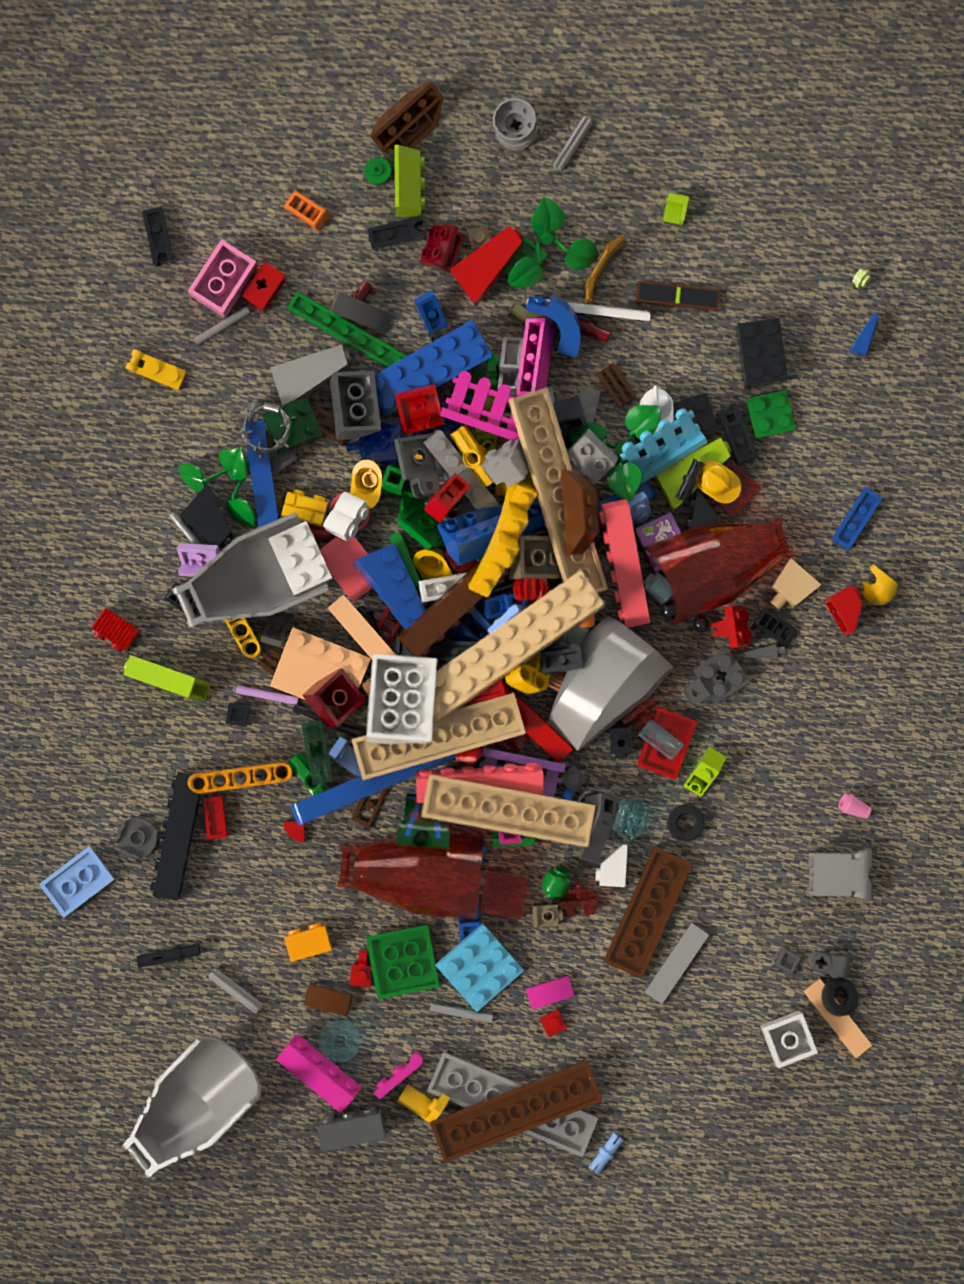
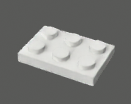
M307 521L268 538L294 596L333 579Z

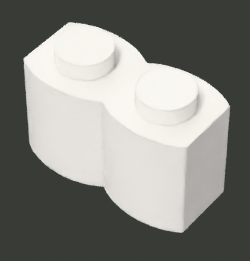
M343 492L323 526L327 532L348 542L351 537L357 534L358 524L367 518L369 506L366 501Z

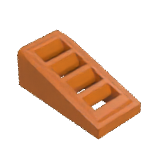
M296 190L284 205L286 210L318 232L330 217L327 210ZM301 199L296 209L292 208L297 200ZM305 204H308L301 214L300 210L303 208ZM312 208H314L315 210L313 211L311 216L307 218L309 212L312 210Z

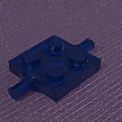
M400 420L380 423L381 431L361 437L358 442L346 443L347 452L359 450L361 461L371 460L377 465L395 463L399 461L394 440L416 435L403 436Z

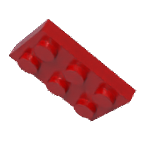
M658 707L636 766L676 780L697 721Z

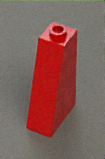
M508 226L450 269L451 274L475 307L482 301L523 248L521 240L524 237L517 228L513 230L511 226Z

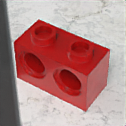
M454 473L432 497L424 510L440 523L462 499L471 485Z

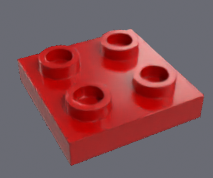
M435 384L394 394L404 435L445 425L443 417L440 416L441 407Z
M725 606L726 619L711 625L712 628L718 629L712 635L729 637L730 648L750 647L752 635L747 626L749 621L747 609H745V606Z

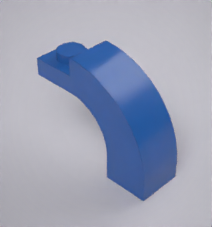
M552 294L549 302L540 296H529L526 311L547 316L553 319L560 328L561 335L557 345V353L577 358L581 341V326L573 308L566 301Z

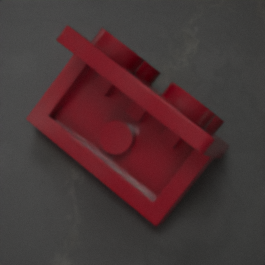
M433 225L428 233L426 246L422 250L420 263L432 265L446 273H451L450 269L456 263L465 235L457 231L458 227L455 225Z

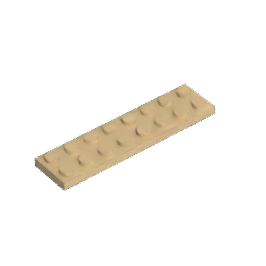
M512 693L455 710L432 726L431 742L370 743L367 742V735L351 740L362 779L366 780L526 733L515 695Z
M429 775L421 817L588 847L595 805Z

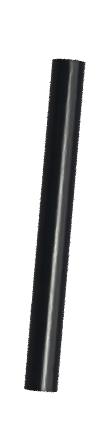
M299 704L294 705L292 711L323 723L315 711ZM341 723L338 727H333L357 738L367 735L366 732L345 723Z

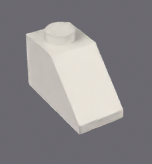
M626 844L618 847L600 863V868H596L595 881H599L600 886L625 887Z

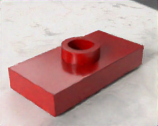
M224 796L202 798L207 840L229 837Z

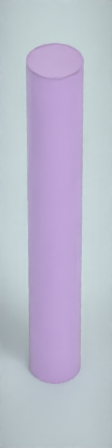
M237 685L236 688L237 694L294 705L298 704L299 697L240 685Z

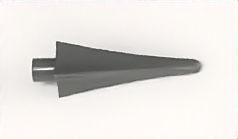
M774 644L755 650L732 653L734 658L778 659V655H786L785 647H777Z

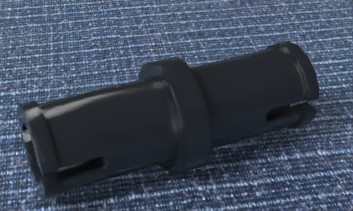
M696 459L692 460V464L687 474L683 476L682 485L675 497L688 502L694 486L698 485L697 480L705 466L703 462H698Z

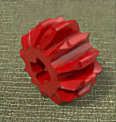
M525 578L514 581L513 593L518 601H536L549 592L547 580L544 578Z

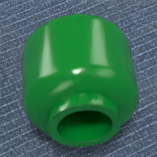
M555 866L547 870L541 883L547 897L557 899V897H564L567 894L572 879L566 869Z

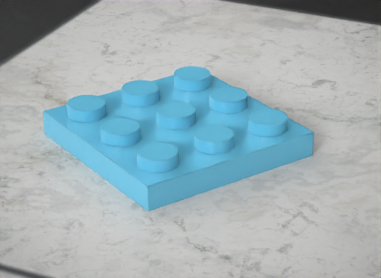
M483 923L435 964L476 1012L524 971Z

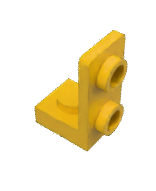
M407 1085L400 1095L398 1102L430 1123V1121L436 1120L450 1098L443 1093L438 1100L434 1098L432 1101L412 1086Z

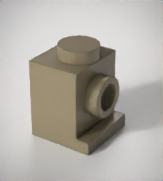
M558 904L532 905L534 928L559 926V922L563 921L562 909H558ZM546 912H550L552 914V918L550 920L544 919V914Z

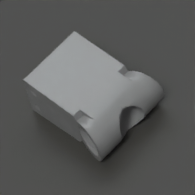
M872 849L851 853H809V895L854 896L872 901V884L868 876L872 867Z

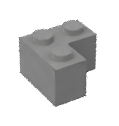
M520 438L513 442L512 440L507 441L498 450L493 449L485 455L486 459L482 465L496 485L504 482L507 487L525 479L529 470Z

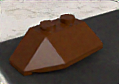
M430 81L407 92L377 120L370 137L381 152L395 153V145L414 148L438 126L444 97L434 83Z
M561 470L566 555H583L601 533L599 491L578 470Z

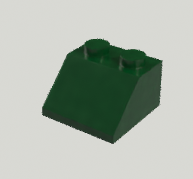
M307 397L282 405V410L290 418L295 416V419H292L289 437L286 441L289 447L287 448L284 445L283 448L277 449L278 453L311 444L323 435ZM267 412L262 416L276 445L277 443L274 439L277 441L282 439L286 432V426L280 427V425L284 424V418L281 413Z

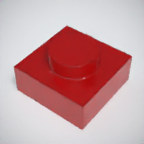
M558 1009L539 1018L549 1038L567 1029Z

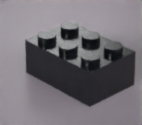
M780 319L738 323L736 335L744 389L786 383L788 375Z

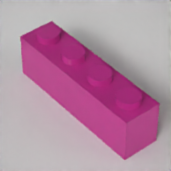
M546 318L526 319L515 397H518V394L522 391L531 393L547 388L555 327Z
M298 1034L292 1038L276 1058L280 1064L340 1113L361 1089V1086L354 1079L346 1075L338 1066L334 1065Z

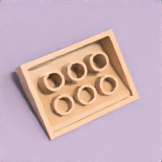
M292 628L270 686L305 700L302 695L317 681L339 668H343L359 689L371 658Z

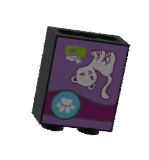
M672 511L633 529L634 535L654 575L659 573L660 576L671 572L670 567L678 565V567H682L690 563L689 558L693 555Z

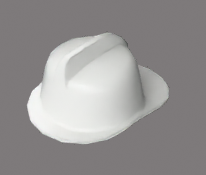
M654 386L653 389L644 394L640 405L659 406L661 410L660 422L662 420H668L670 423L673 422V401L665 390Z

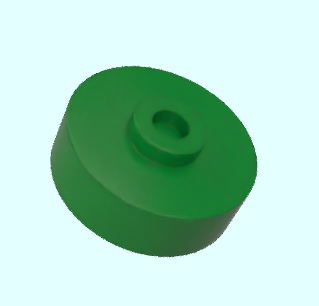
M381 157L370 159L364 168L365 177L372 185L380 186L387 183L391 177L390 164Z

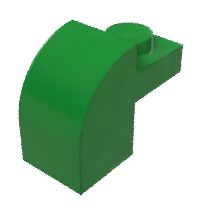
M394 453L381 483V490L402 496L407 480L403 481L398 456Z

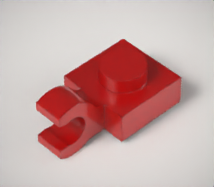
M360 949L358 964L351 965L350 986L371 987L372 967L367 965L368 950Z

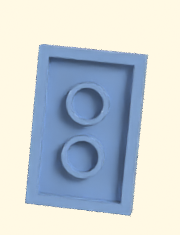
M89 846L39 885L65 918L114 881L115 878L93 848Z

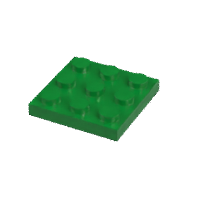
M428 924L366 937L378 1000L440 987Z

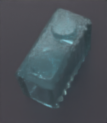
M659 573L650 574L643 581L645 594H648V597L658 602V605L664 604L677 589Z

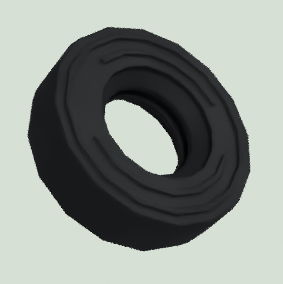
M688 804L679 805L668 815V830L679 841H693L704 830V816L695 806ZM683 815H689L694 820V826L689 831H682L678 826V819Z
M843 978L833 979L826 983L822 989V1002L829 1013L841 1017L855 1011L859 997L855 986L850 981ZM838 989L842 990L846 995L844 1005H839L834 1000V993Z

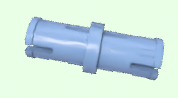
M614 1132L604 1147H600L599 1154L588 1166L593 1171L597 1164H599L595 1170V1173L600 1175L607 1162L614 1158L613 1154L624 1142L619 1137L613 1143L618 1137Z

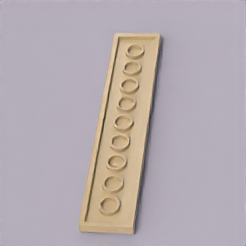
M548 388L509 399L508 401L563 582L581 570L597 593L607 590V584L594 542L583 555H566L561 470H572Z
M581 570L436 671L432 726L606 606Z

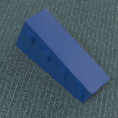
M395 544L358 558L355 561L354 567L365 577L366 582L373 587L382 602H385L391 613L405 630L426 611Z

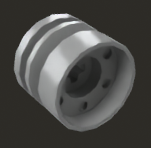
M511 98L501 102L495 109L493 125L500 144L506 149L513 151L524 150L531 146L538 134L537 119L533 107L523 99ZM517 124L519 130L515 131L513 125Z

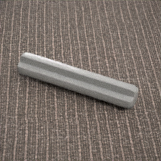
M584 116L555 160L553 168L557 171H563L593 122L590 118Z
M217 968L211 971L208 976L209 979L254 1014L260 1011L263 1006L260 1001Z

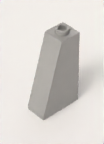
M338 345L270 367L282 405L305 398L330 381L333 372H343L349 368L347 362L351 361L348 350H343L342 345Z

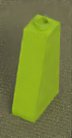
M719 438L692 452L654 476L672 511L676 510L684 502L675 496L682 485L683 476L687 474L692 464V460L696 459L698 462L701 461L703 463L715 461L723 464L729 459V453L731 452L726 441L723 442ZM694 486L691 494L698 489V486Z
M131 655L124 666L125 671L123 675L203 703H205L211 686L209 682Z

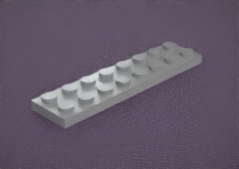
M443 1051L427 1092L439 1097L444 1093L450 1098L449 1101L463 1107H468L522 1086V1084ZM579 1110L524 1133L583 1157L599 1117L584 1110Z

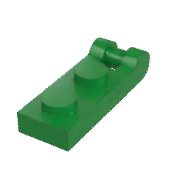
M393 533L390 536V541L397 546L400 557L415 588H419V581H422L413 563V557L402 534Z

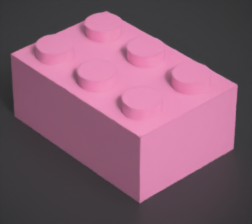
M221 239L189 288L188 293L192 298L226 318L242 294L243 287L253 277L258 264L255 260Z

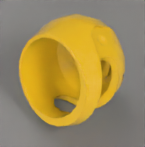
M873 564L870 569L876 576V582L869 584L863 580L862 594L873 605H885L894 598L899 584Z

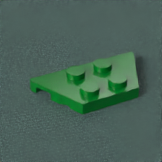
M407 486L402 494L397 524L427 550L446 547L438 529L439 522L424 510L426 501L422 498H415L412 490Z

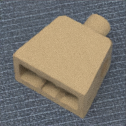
M789 559L771 587L777 595L771 600L770 604L777 610H780L786 602L794 607L821 584L793 559Z

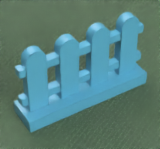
M684 408L680 409L676 413L677 419L670 423L668 420H662L658 424L659 431L654 434L650 431H645L640 435L641 442L634 445L632 442H627L622 446L623 453L620 454V457L623 461L627 460L628 463H634L640 468L642 472L641 484L708 443L698 424L694 425L692 418L695 415L692 411L688 412ZM680 426L682 433L676 436L674 429ZM662 437L664 444L658 447L656 441ZM645 449L647 455L640 458L638 452Z

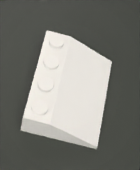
M373 654L367 742L383 744L431 742L437 659Z

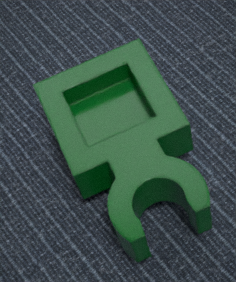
M491 351L494 357L487 360L488 379L491 381L490 389H497V369L500 366V357H496V352Z

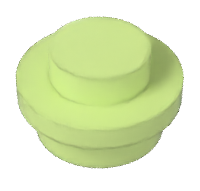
M861 268L854 276L852 282L856 284V288L866 287L870 282L871 276H869L870 271L868 269L864 270Z

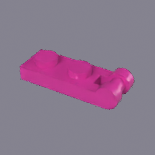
M414 1052L411 1055L410 1062L405 1066L400 1064L392 1071L394 1074L388 1080L384 1077L375 1085L377 1089L374 1093L379 1100L422 1064L423 1055L420 1052Z

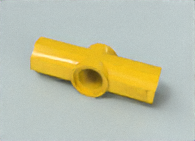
M466 424L452 432L450 436L463 454L464 464L472 468L483 487L493 483L494 481L482 467L486 459L485 455L487 454L485 447L478 444ZM472 453H475L478 456V459H475L472 456Z

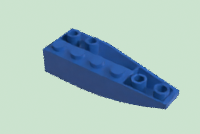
M538 498L534 499L527 511L528 523L520 536H528L546 524ZM503 505L474 510L438 523V529L448 554L458 565L485 555L497 527Z

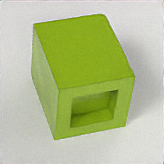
M669 193L663 221L683 225L689 197Z

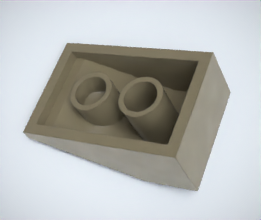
M519 536L518 552L508 567L509 580L525 578L562 579L550 536Z

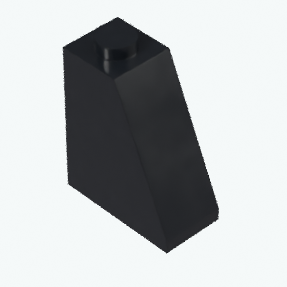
M206 484L179 516L213 545H218L219 549L221 547L226 548L232 541L230 537L233 534L212 488Z

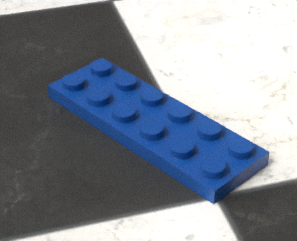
M471 320L375 374L378 404L384 416L398 410L394 394L435 384L436 388L451 381L454 377H458L462 371H469L494 357L475 321Z

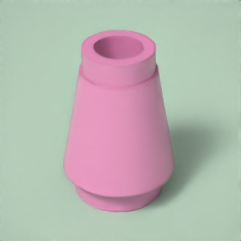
M844 794L839 802L838 808L842 810V813L865 819L871 813V807L852 794Z

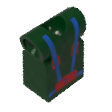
M407 793L404 819L397 830L396 844L448 849L449 830L446 824L447 821L421 817L424 803H417V794Z

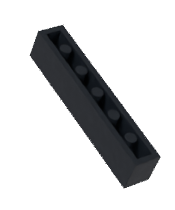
M177 772V776L174 775L171 788H174L173 796H169L167 808L170 811L169 816H165L163 829H166L165 836L161 837L159 849L162 850L160 858L157 857L155 862V870L158 871L156 879H152L150 890L153 891L152 896L175 901L180 900L201 793H195L188 787V779L193 774ZM196 778L193 781L195 789H200L203 786L202 778Z

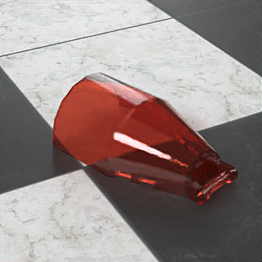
M781 517L764 523L699 525L644 546L645 551L652 553L657 559L670 585L676 609V617L670 621V624L676 625L735 601L778 563L794 557L792 550H789L781 526L783 523Z
M449 833L448 849L397 845L396 837L361 846L341 845L340 881H337V887L354 888L414 915L477 920L484 836ZM350 852L355 853L353 882L348 881Z

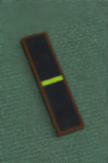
M638 281L636 302L718 311L720 290Z

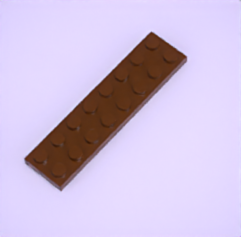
M586 1060L430 1121V1125L444 1162H448L600 1103L603 1100L589 1063Z

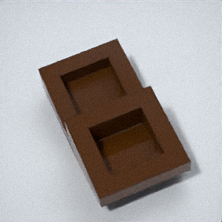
M309 984L304 1005L348 1016L353 995Z

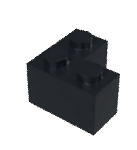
M578 395L553 403L565 448L573 444L570 432L588 427L584 408Z

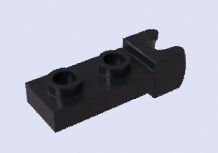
M163 207L143 210L142 214L154 267L160 266L159 259L162 256H167L169 262L174 264L175 260Z
M423 216L367 228L372 250L426 239V231H417L415 229L416 226L423 224Z

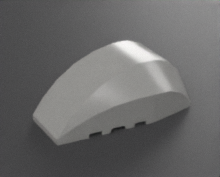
M610 616L602 620L583 639L580 646L584 648L585 668L567 671L547 720L577 751L583 749L600 736L601 733L648 700L674 668L653 647Z

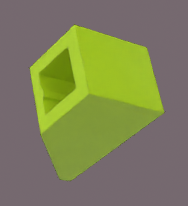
M709 746L685 782L684 787L702 797L719 774L727 757Z

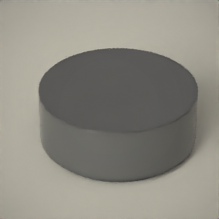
M248 403L247 412L249 411V409L253 410L264 405V403ZM259 410L256 415H263L268 411Z

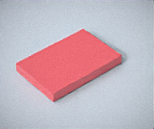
M336 536L319 549L330 574L352 602H355L373 588L353 565L358 558L368 555L355 537H351L347 542Z

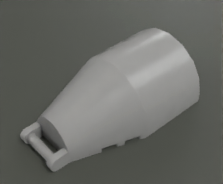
M295 512L237 537L188 582L172 589L174 595H177L188 619L187 625L189 628L204 621L271 616L329 590L326 581L294 596L268 538L301 523ZM187 589H190L201 614L198 617H195L184 592Z
M200 1037L196 1039L157 1079L154 1085L155 1089L146 1102L147 1106L143 1114L140 1115L130 1138L122 1147L125 1151L130 1152L145 1171L144 1175L150 1179L162 1167L215 1144L261 1097V1085L255 1071L249 1062L226 1042L214 1037ZM135 1144L139 1147V1149L143 1152V1154H144V1155L148 1158V1160L152 1163V1166H151L150 1163L145 1159V1157L141 1154V1152L137 1149V1147L135 1146Z

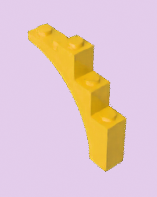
M529 470L525 479L507 487L497 527L487 551L469 583V589L485 597L489 596L506 567L510 566L518 552V538L528 523L527 511L537 496Z

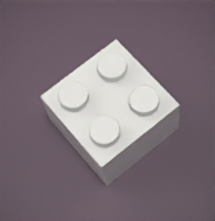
M800 1011L760 1025L777 1068L818 1053L803 1013Z

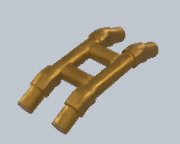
M622 234L607 243L591 275L588 276L584 287L583 304L592 305L594 288L611 257L625 246L624 242L626 239Z

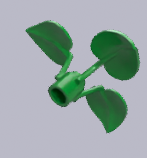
M546 197L542 198L531 218V226L537 237L535 240L536 261L530 256L520 259L509 274L508 284L510 286L531 287L540 281L543 275V269L538 265L540 263V244L548 245L555 241L568 253L564 262L569 268L574 270L585 269L598 259L599 253L593 241L586 238L578 239L572 243L569 250L556 238L552 230H558L563 226L565 214L557 203Z
M637 405L628 411L625 424L627 428L632 430L629 434V442L634 444V434L640 439V435L645 431H650L652 434L656 432L661 417L659 406ZM588 422V427L571 433L574 443L582 434L590 429L605 445L613 448L619 457L623 453L622 446L627 443L622 441L617 445H613L605 441L606 429L595 422ZM621 460L619 466H614L608 471L607 482L618 496L632 501L640 487L642 472L634 463H625L627 460Z
M243 447L220 451L219 460L224 469L209 477H203L202 470L193 464L182 463L178 466L179 473L185 484L196 492H200L205 487L204 482H208L228 472L231 479H238L239 482L231 496L232 500L226 502V508L230 516L240 524L248 527L257 526L255 513L251 505L242 498H236L242 482L245 481V477L250 471L249 460L245 458Z

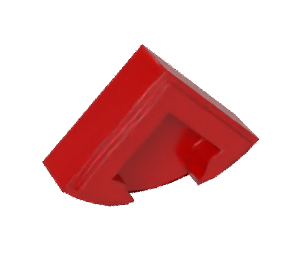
M297 821L283 822L286 833L293 840L305 842V823L298 826Z

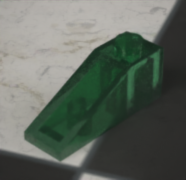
M322 720L301 723L312 785L333 782Z

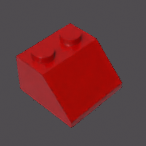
M852 585L824 600L844 636L855 632L862 606L860 600L862 599L861 593L857 588H853Z

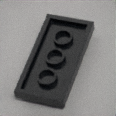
M707 393L673 403V421L677 419V411L684 408L688 412L692 411L695 417L692 418L694 425L698 424L700 431L705 437L719 433ZM680 426L674 429L676 436L682 433ZM634 434L633 438L635 444H638L639 442H641V440L638 439ZM662 437L656 441L658 447L664 444ZM645 449L638 452L640 457L647 455Z

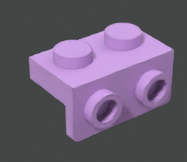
M179 543L177 547L181 566L178 570L179 576L193 577L220 553L218 545Z

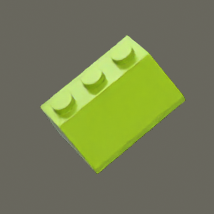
M395 145L397 217L421 216V210H425V198H421V190H425V177H421V170H425V157H421L420 150L401 145Z

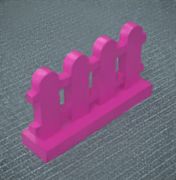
M462 371L458 378H453L452 382L456 383L451 399H446L445 403L449 404L448 409L442 407L440 416L513 441L520 438L513 414L510 419L503 417L508 400L514 398L510 396L511 388L508 385L503 384L499 386L498 391L490 389L491 381L488 378H481L478 385L470 383L472 376L467 371ZM468 388L476 390L471 405L464 403ZM522 391L518 396L528 394V392ZM488 394L495 396L491 412L483 410ZM462 408L469 410L467 416L460 414ZM481 415L488 417L487 422L480 420ZM500 423H507V429L499 427Z

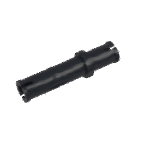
M199 943L182 947L177 945L173 949L136 956L138 968L172 961L183 962V959L201 956V949Z

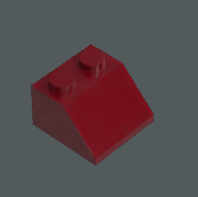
M339 668L317 681L302 695L326 727H338L366 701L343 668Z

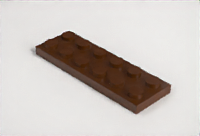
M655 846L653 847L603 962L642 979L693 863Z

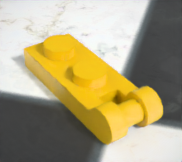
M133 349L131 353L132 359L130 363H127L125 369L175 390H180L187 371ZM140 360L145 361L143 368L138 367Z

